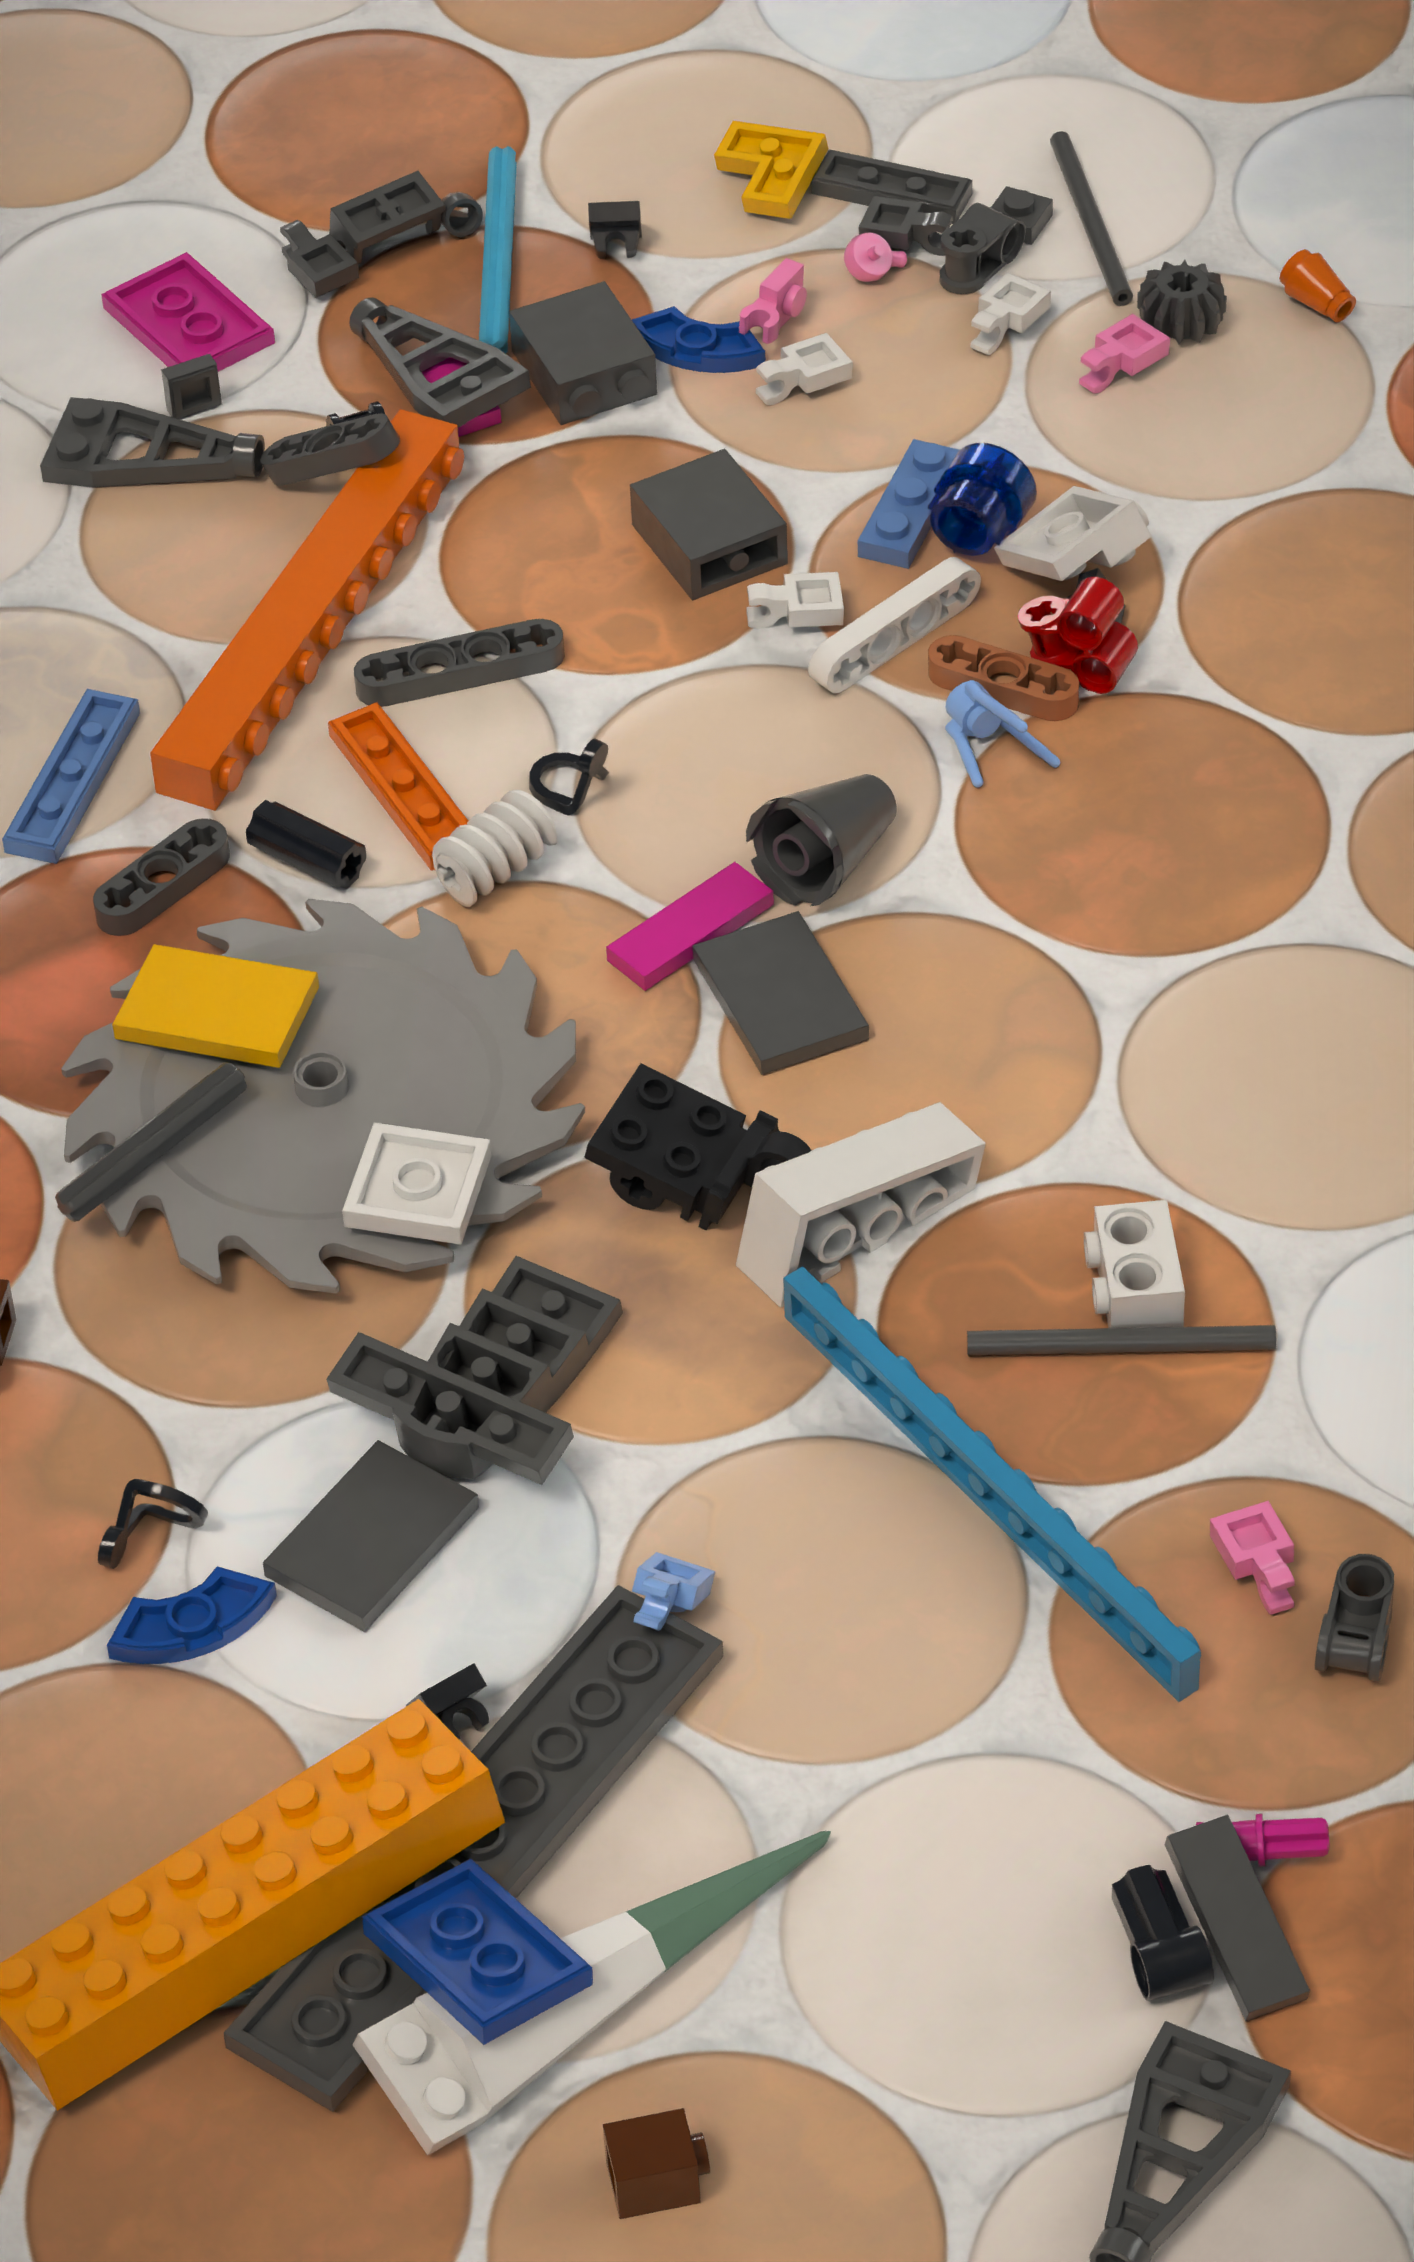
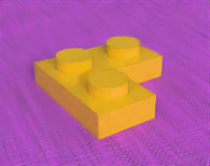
M732 121L714 154L717 170L753 175L741 196L745 212L792 219L829 148L826 135L823 133Z

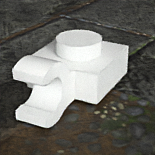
M1006 273L979 297L978 313L972 319L971 326L980 329L981 332L971 342L970 348L986 355H991L999 347L1008 328L1023 333L1050 308L1051 290L1013 274Z
M827 333L782 347L780 360H768L758 365L756 372L768 384L757 387L756 394L766 405H775L783 401L797 385L806 394L852 379L853 362Z
M838 572L784 574L783 585L775 586L755 583L747 586L749 606H751L746 607L748 627L756 629L767 628L787 616L788 627L843 625L844 606Z

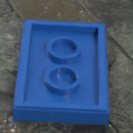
M472 1859L362 1916L363 1934L483 2045L593 1985L592 1967Z

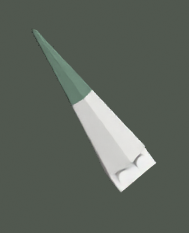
M831 1831L818 1832L560 1938L592 1967L593 1985L485 2045L426 1993L416 1997L411 2005L358 2033L353 2047L427 2155H430L485 2123L654 1980L824 1847Z

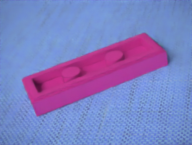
M733 862L606 946L607 961L646 991L693 959L692 945L732 933L773 906V890L738 863Z

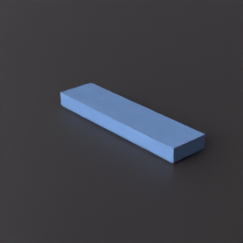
M86 689L2 838L5 853L54 864L58 863L140 714L138 699Z

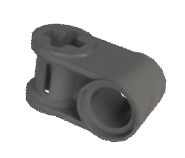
M981 203L971 205L965 214L951 227L944 230L941 235V248L945 252V264L940 269L939 279L942 287L956 294H969L980 290L1003 266L1016 258L1025 240V223Z
M1357 1554L1348 1557L1341 1563L1337 1570L1328 1613L1324 1614L1315 1657V1670L1325 1672L1329 1666L1367 1673L1369 1680L1380 1682L1388 1646L1394 1591V1572L1391 1566L1381 1557L1372 1554Z

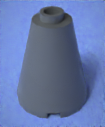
M864 774L769 800L751 815L746 829V842L753 839L757 854L751 860L755 872L763 883L772 889L773 893L783 901L794 905L801 901L812 903L811 906L820 905L837 892L894 820L897 805L893 792L880 778Z

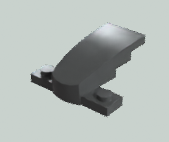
M515 1256L492 1292L482 1288L460 1326L449 1323L428 1362L358 1332L326 1380L331 1393L394 1420L400 1447L407 1456L442 1475L452 1478L475 1479L495 1464L543 1485L574 1438L571 1424L547 1414V1411L583 1370L623 1314L621 1301L597 1289Z

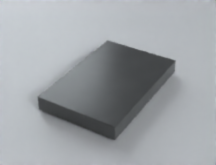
M799 911L692 945L694 962L761 1075L869 1039L868 1023Z
M377 1440L263 1561L264 1576L365 1632L479 1508L478 1494Z

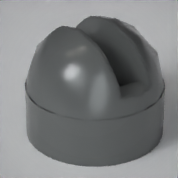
M453 192L442 199L445 204V211L441 213V224L449 233L457 237H465L471 235L479 228L483 212L481 206L473 197L466 193ZM454 208H468V213L454 210Z

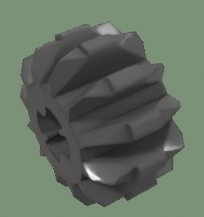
M1186 260L1181 265L1176 266L1163 262L1161 270H1148L1146 279L1140 284V291L1137 295V308L1140 309L1141 319L1168 337L1176 339L1178 345L1183 339L1190 338L1200 343L1203 334H1216L1218 325L1223 321V313L1226 312L1227 296L1224 295L1220 274L1208 272L1206 264H1199L1195 267L1189 266Z

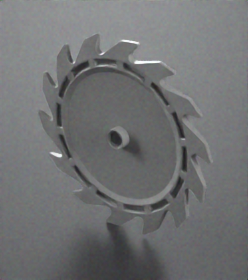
M308 899L305 902L306 909L321 926L320 929L313 932L247 918H239L197 928V937L226 951L220 956L317 972L319 989L280 1068L118 1040L114 1037L113 1022L82 1038L61 1068L62 1075L67 1078L96 1070H107L110 1073L67 1119L64 1159L68 1163L73 1162L99 1144H109L115 1148L223 1063L230 1062L237 1069H240L245 1076L244 1080L247 1085L246 1090L101 1203L119 1237H126L140 1211L146 1208H156L164 1214L180 1263L215 1284L222 1283L220 1254L227 1249L234 1248L244 1251L289 1288L335 1294L340 1291L339 1282L323 1264V1261L329 1257H343L402 1272H410L454 1262V1251L428 1239L344 1227L342 1210L374 1122L490 1139L492 1156L468 1226L506 1221L542 1197L540 1186L509 1184L500 1182L498 1179L565 1146L585 1114V1106L582 1103L551 1111L536 1109L538 1104L576 1062V1021L569 1019L544 1037H533L527 1034L537 989V978L518 950L510 951L498 974L493 976L481 975L474 967L458 926L424 907L417 908L420 933L418 936L410 939L398 937L354 904ZM140 969L110 987L112 998L126 999Z

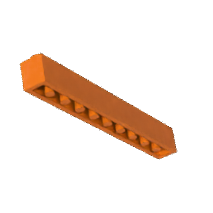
M402 409L398 411L391 421L400 436L398 447L384 459L373 464L358 467L150 752L156 793L216 811L228 792H233L237 789L245 768L255 755L258 756L264 751L272 730L280 719L284 720L288 717L299 692L305 684L312 683L321 661L330 649H335L339 645L344 629L353 616L360 614L364 610L368 595L379 580H384L388 576L393 560L403 546L410 545L415 536L417 526L427 512L431 513L435 510L440 494L451 479L455 480L459 476L464 463V451L459 448L458 425Z

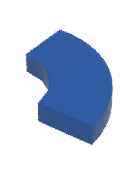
M675 306L632 319L655 353V358L675 367L698 372L729 373L755 369L766 361L765 350L752 332L749 330L745 335L739 333L740 321L727 324H709L686 317Z
M217 1566L202 1584L178 1596L159 1600L133 1597L107 1644L109 1659L136 1664H165L193 1659L220 1649L246 1633L263 1617L277 1597L275 1583Z

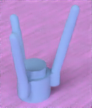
M974 680L963 682L956 686L949 694L945 708L952 720L946 725L945 730L954 739L974 787H981L983 779L967 736L985 738L993 734L999 726H1002L1051 767L1057 768L1060 766V759L1027 732V723L995 700L979 682Z

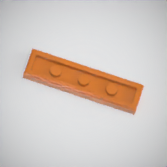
M378 702L329 721L330 738L431 871L435 870L432 858L434 845L441 838L449 837L460 825H467V818Z

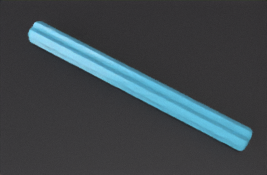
M496 146L490 150L488 157L479 341L494 346L506 354L508 352L517 162L515 161L516 152L511 147L507 146L501 149Z

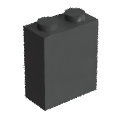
M605 281L509 311L512 352L519 363L529 370L530 380L560 425L657 395L655 353Z
M726 449L630 484L633 527L692 601L788 564L787 523Z

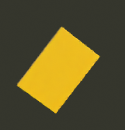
M153 944L112 1024L114 1037L118 1040L280 1068L319 989L318 974L313 971Z

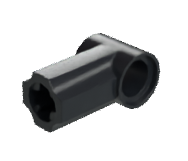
M1151 1865L1128 1870L1122 1879L1112 1884L1111 1898L1130 1941V1956L1134 1975L1145 2000L1150 2001L1213 1984L1214 1970L1205 1937L1197 1925L1189 1926L1166 1870H1156Z

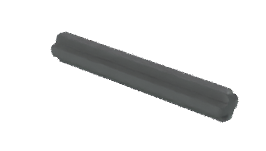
M230 1062L221 1064L58 1191L55 1199L60 1212L66 1215L72 1222L80 1221L242 1094L247 1088L242 1071Z

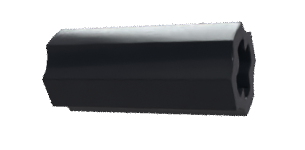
M264 800L253 811L250 824L246 828L248 844L336 888L341 886L348 889L359 878L362 865L366 861V848L364 844L276 801L271 803Z

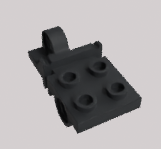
M640 1063L589 1141L584 1158L611 1171L609 1179L613 1190L628 1204L640 1209L653 1210L660 1207L663 1201L667 1199L683 1207L680 1218L686 1221L690 1219L695 1210L702 1213L698 1227L707 1231L712 1222L719 1223L743 1183L752 1187L755 1173L769 1166L778 1165L809 1153L812 1150L797 1136L787 1132H780L777 1118L760 1110L755 1121L746 1130L743 1128L746 1118L745 1114Z

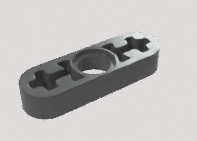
M378 413L284 437L273 443L263 452L260 462L273 483L277 486H283L378 462L390 455L398 447L400 436L387 415Z
M212 819L192 820L102 884L93 896L98 927L103 932L114 936L132 934L221 870L230 858L225 827ZM158 871H170L176 874L172 880L164 883H155L148 880L150 875Z

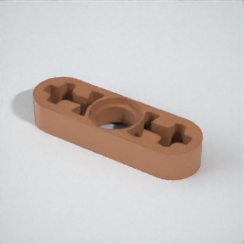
M958 635L938 638L928 649V675L930 680L941 688L953 691L956 686L963 682L974 680L979 682L995 700L1006 708L1047 721L1065 720L1074 715L1078 710L1079 679L1072 671ZM997 673H1010L1016 676L1017 679L1010 683H997L992 681L990 677Z

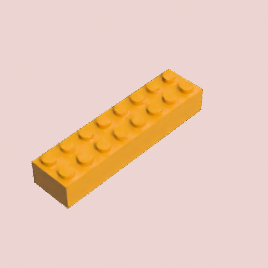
M417 1699L1 1962L0 2042L57 2111L504 1824L505 1819L489 1769L420 1699Z

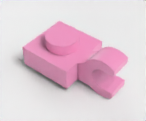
M785 258L760 284L759 298L740 312L739 333L745 335L752 327L759 326L763 328L762 342L769 344L777 339L779 329L791 317H797L804 307L807 291L803 287V264Z
M1134 314L1129 315L1096 335L1095 348L1088 350L1081 357V363L1092 370L1079 379V384L1096 394L1102 392L1110 385L1115 374L1120 369L1131 376L1139 373L1169 355L1170 337Z
M1265 1501L1211 1518L1210 1537L1234 1579H1240L1253 1574L1261 1601L1270 1615L1294 1608V1601L1287 1588L1295 1586V1580L1289 1567L1286 1565L1287 1563L1294 1562V1544L1270 1502Z

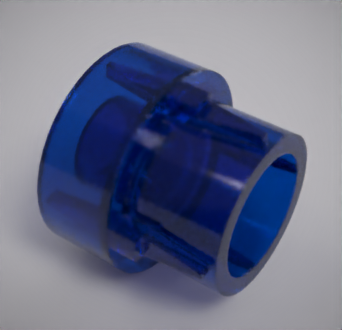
M973 443L963 447L956 454L934 488V493L936 494L927 507L932 510L930 514L932 529L940 541L952 549L954 553L958 552L964 555L977 556L988 552L994 543L1000 545L1006 536L1015 532L1036 500L1037 488L1032 473L1016 455L1000 446L989 443Z

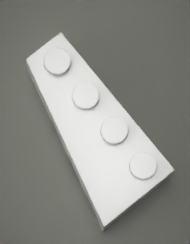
M938 1102L918 1111L909 1112L900 1118L874 1128L862 1130L853 1136L830 1145L816 1148L809 1153L778 1165L769 1166L755 1173L736 1266L781 1308L784 1306L783 1278L803 1266L822 1283L840 1272L841 1264L838 1261L863 1246L871 1253L886 1244L888 1238L896 1231L902 1221L907 1219L915 1226L974 1190L986 1143L941 1102Z

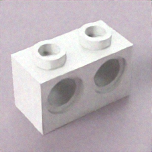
M1167 1200L1094 1206V1231L1084 1232V1253L1087 1268H1098L1099 1277L1092 1278L1095 1314H1106L1108 1328L1184 1327L1185 1289Z

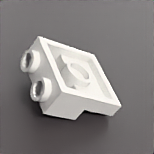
M1073 486L996 545L994 549L1004 566L1063 581L1080 574L1086 568L1087 561L1110 568L1127 562L1135 555V549L1152 536L1147 528L1149 525L1148 517L1143 508L1134 500Z

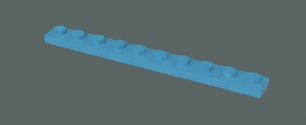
M803 1266L783 1278L785 1318L1178 1702L1199 1690L1201 1650L1194 1636L1182 1626L1176 1627L1159 1611L1155 1600L1146 1589L1132 1585L1117 1570L1113 1559L1103 1548H1094L1076 1530L1072 1519L1064 1510L1053 1508L1036 1492L1034 1484L1022 1470H1013L996 1453L992 1442L981 1431L974 1432L957 1416L954 1406L946 1396L941 1393L935 1394L918 1378L914 1367L905 1357H896L880 1341L877 1332L865 1319L858 1320L842 1304L832 1286L826 1282L820 1283Z

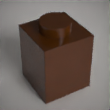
M684 2108L603 2124L606 2164L619 2219L701 2203L699 2175L710 2173L708 2152L703 2133L690 2134Z

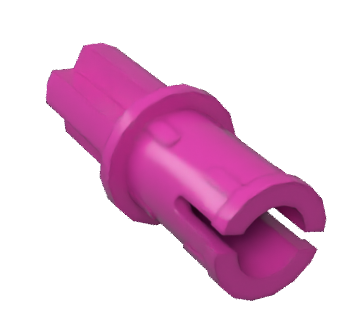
M1256 1814V1820L1232 1822L1249 1861H1258L1259 1867H1266L1267 1859L1324 1857L1330 1849L1329 1827L1327 1821L1323 1818L1263 1821V1814Z

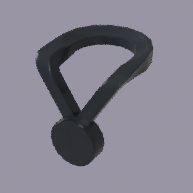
M595 738L586 745L581 756L571 753H552L543 756L533 764L529 772V790L532 795L542 804L568 816L574 814L586 798L592 777L604 780L609 774V771L603 767L608 755V745ZM556 765H568L582 772L573 798L550 791L544 787L540 781L542 773L549 767Z
M142 1479L130 1480L123 1492L116 1526H110L101 1540L98 1551V1563L112 1569L118 1566L126 1549L127 1538L145 1515L188 1528H199L204 1525L208 1516V1510L195 1498L172 1487ZM140 1494L166 1501L183 1509L189 1515L147 1503L133 1508L135 1496Z

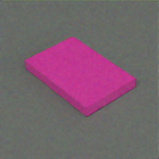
M187 252L101 294L103 308L167 367L211 354L219 372L275 343L274 329Z

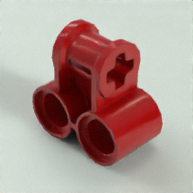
M1088 577L1080 582L1070 599L1056 596H1042L1026 603L1017 615L1020 627L1029 633L1033 645L1030 651L1031 658L1071 669L1078 677L1079 684L1083 688L1098 694L1109 693L1116 687L1138 650V641L1134 633L1123 624L1115 622L1123 609L1124 598L1120 590L1104 578Z

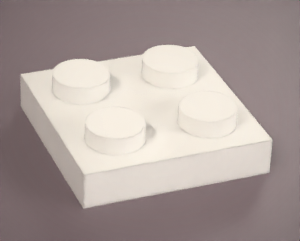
M374 1122L342 1210L344 1227L462 1244L492 1156L490 1139Z

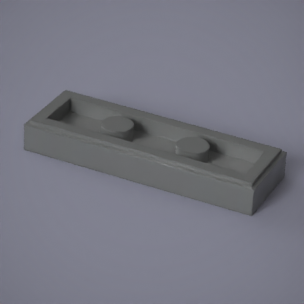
M831 149L828 150L811 181L812 194L866 206L870 205L873 196L923 202V213H948L953 216L951 224L959 220L972 196L971 179Z
M1227 1814L1168 1835L1164 1844L1245 2022L1307 2000L1310 1989L1229 1815Z

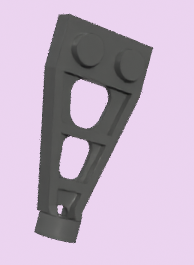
M373 297L359 302L351 313L349 324L352 332L371 346L415 411L421 415L453 423L461 427L475 417L506 403L509 399L531 388L529 370L494 346L393 305L387 306ZM376 317H378V320H377V322L375 323L373 320H374ZM412 338L426 343L403 356L395 349V347ZM449 357L467 364L433 383L428 382L422 374V371Z
M70 397L41 462L40 469L43 482L86 487L233 479L237 475L259 477L263 469L260 458L265 451V442L262 435L239 433L237 436L122 402ZM131 432L152 440L146 455L141 458L110 460L107 458L117 433ZM174 441L201 449L197 458L164 460L171 442Z
M1165 2021L1137 2072L1106 2216L1105 2229L1101 2232L1090 2253V2262H1150L1158 2248L1264 2137L1290 2087L1291 2070ZM1169 2102H1174L1223 2122L1222 2130L1205 2148L1197 2152L1162 2139L1158 2134L1162 2110ZM1145 2161L1186 2177L1168 2203L1164 2204L1134 2192L1136 2181Z

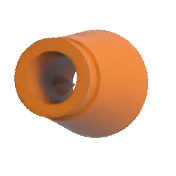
M1301 250L1286 262L1280 273L1279 279L1285 286V293L1331 318L1334 322L1344 320L1356 305V298L1350 294V291L1320 253L1312 254L1309 250Z

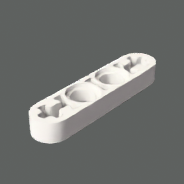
M950 557L942 561L821 643L810 659L808 666L809 676L832 693H840L848 689L969 606L979 591L981 584L980 573L957 557Z

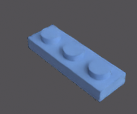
M916 439L912 440L857 541L858 557L909 569L964 467L963 450Z

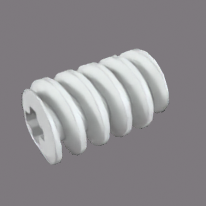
M512 790L506 793L499 802L490 804L484 810V813L474 815L467 822V825H460L449 837L441 838L433 847L432 858L434 868L447 893L462 906L471 907L477 901V893L480 895L491 893L494 889V881L496 883L508 881L511 877L510 869L520 872L527 866V858L538 860L544 854V844L549 846L556 845L557 833L548 811L539 800L527 792Z

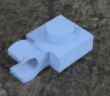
M656 1552L637 1568L632 1592L644 1595L645 1600L640 1611L635 1614L633 1622L659 1631L664 1626L669 1612L692 1611L710 1595L715 1571Z

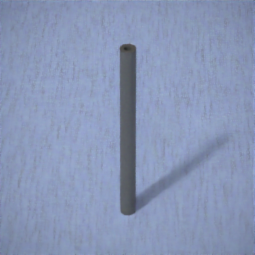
M1064 131L1056 132L1050 138V144L1113 302L1118 306L1127 305L1132 301L1133 293L1070 136Z
M1275 1325L967 1331L968 1355L1276 1350Z

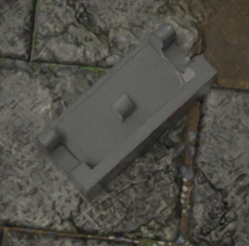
M415 171L330 208L329 234L344 249H347V252L359 265L362 262L363 249L426 221L425 227L428 234L439 230L441 226V213L445 211V204L421 173Z

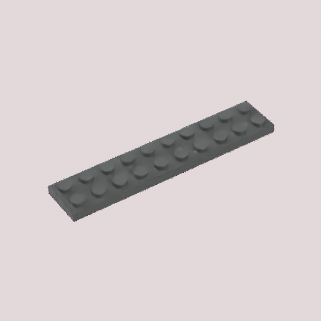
M617 1585L471 1751L489 1769L505 1823L283 1965L225 2030L223 2034L226 2048L334 2112L369 2071L353 2047L358 2033L411 2005L416 1997L427 1993L363 1934L362 1916L469 1859H472L514 1898H517L724 1657L723 1641L670 1612L664 1626L659 1631L634 1623L635 1614L640 1611L645 1599Z

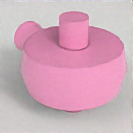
M863 233L855 236L849 242L844 252V261L853 277L863 282H872L884 277L890 267H905L907 255L904 251H892L887 241L880 235Z

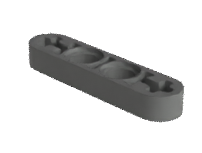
M532 619L373 653L361 658L354 667L356 695L366 705L378 702L383 707L547 672L558 667L565 657L563 630L557 623L551 620ZM515 649L516 653L510 654V650ZM483 652H493L500 655L496 660L480 662L473 659L475 655ZM438 663L446 666L443 671L438 673H424L419 670L427 664ZM409 672V676L403 677V673Z

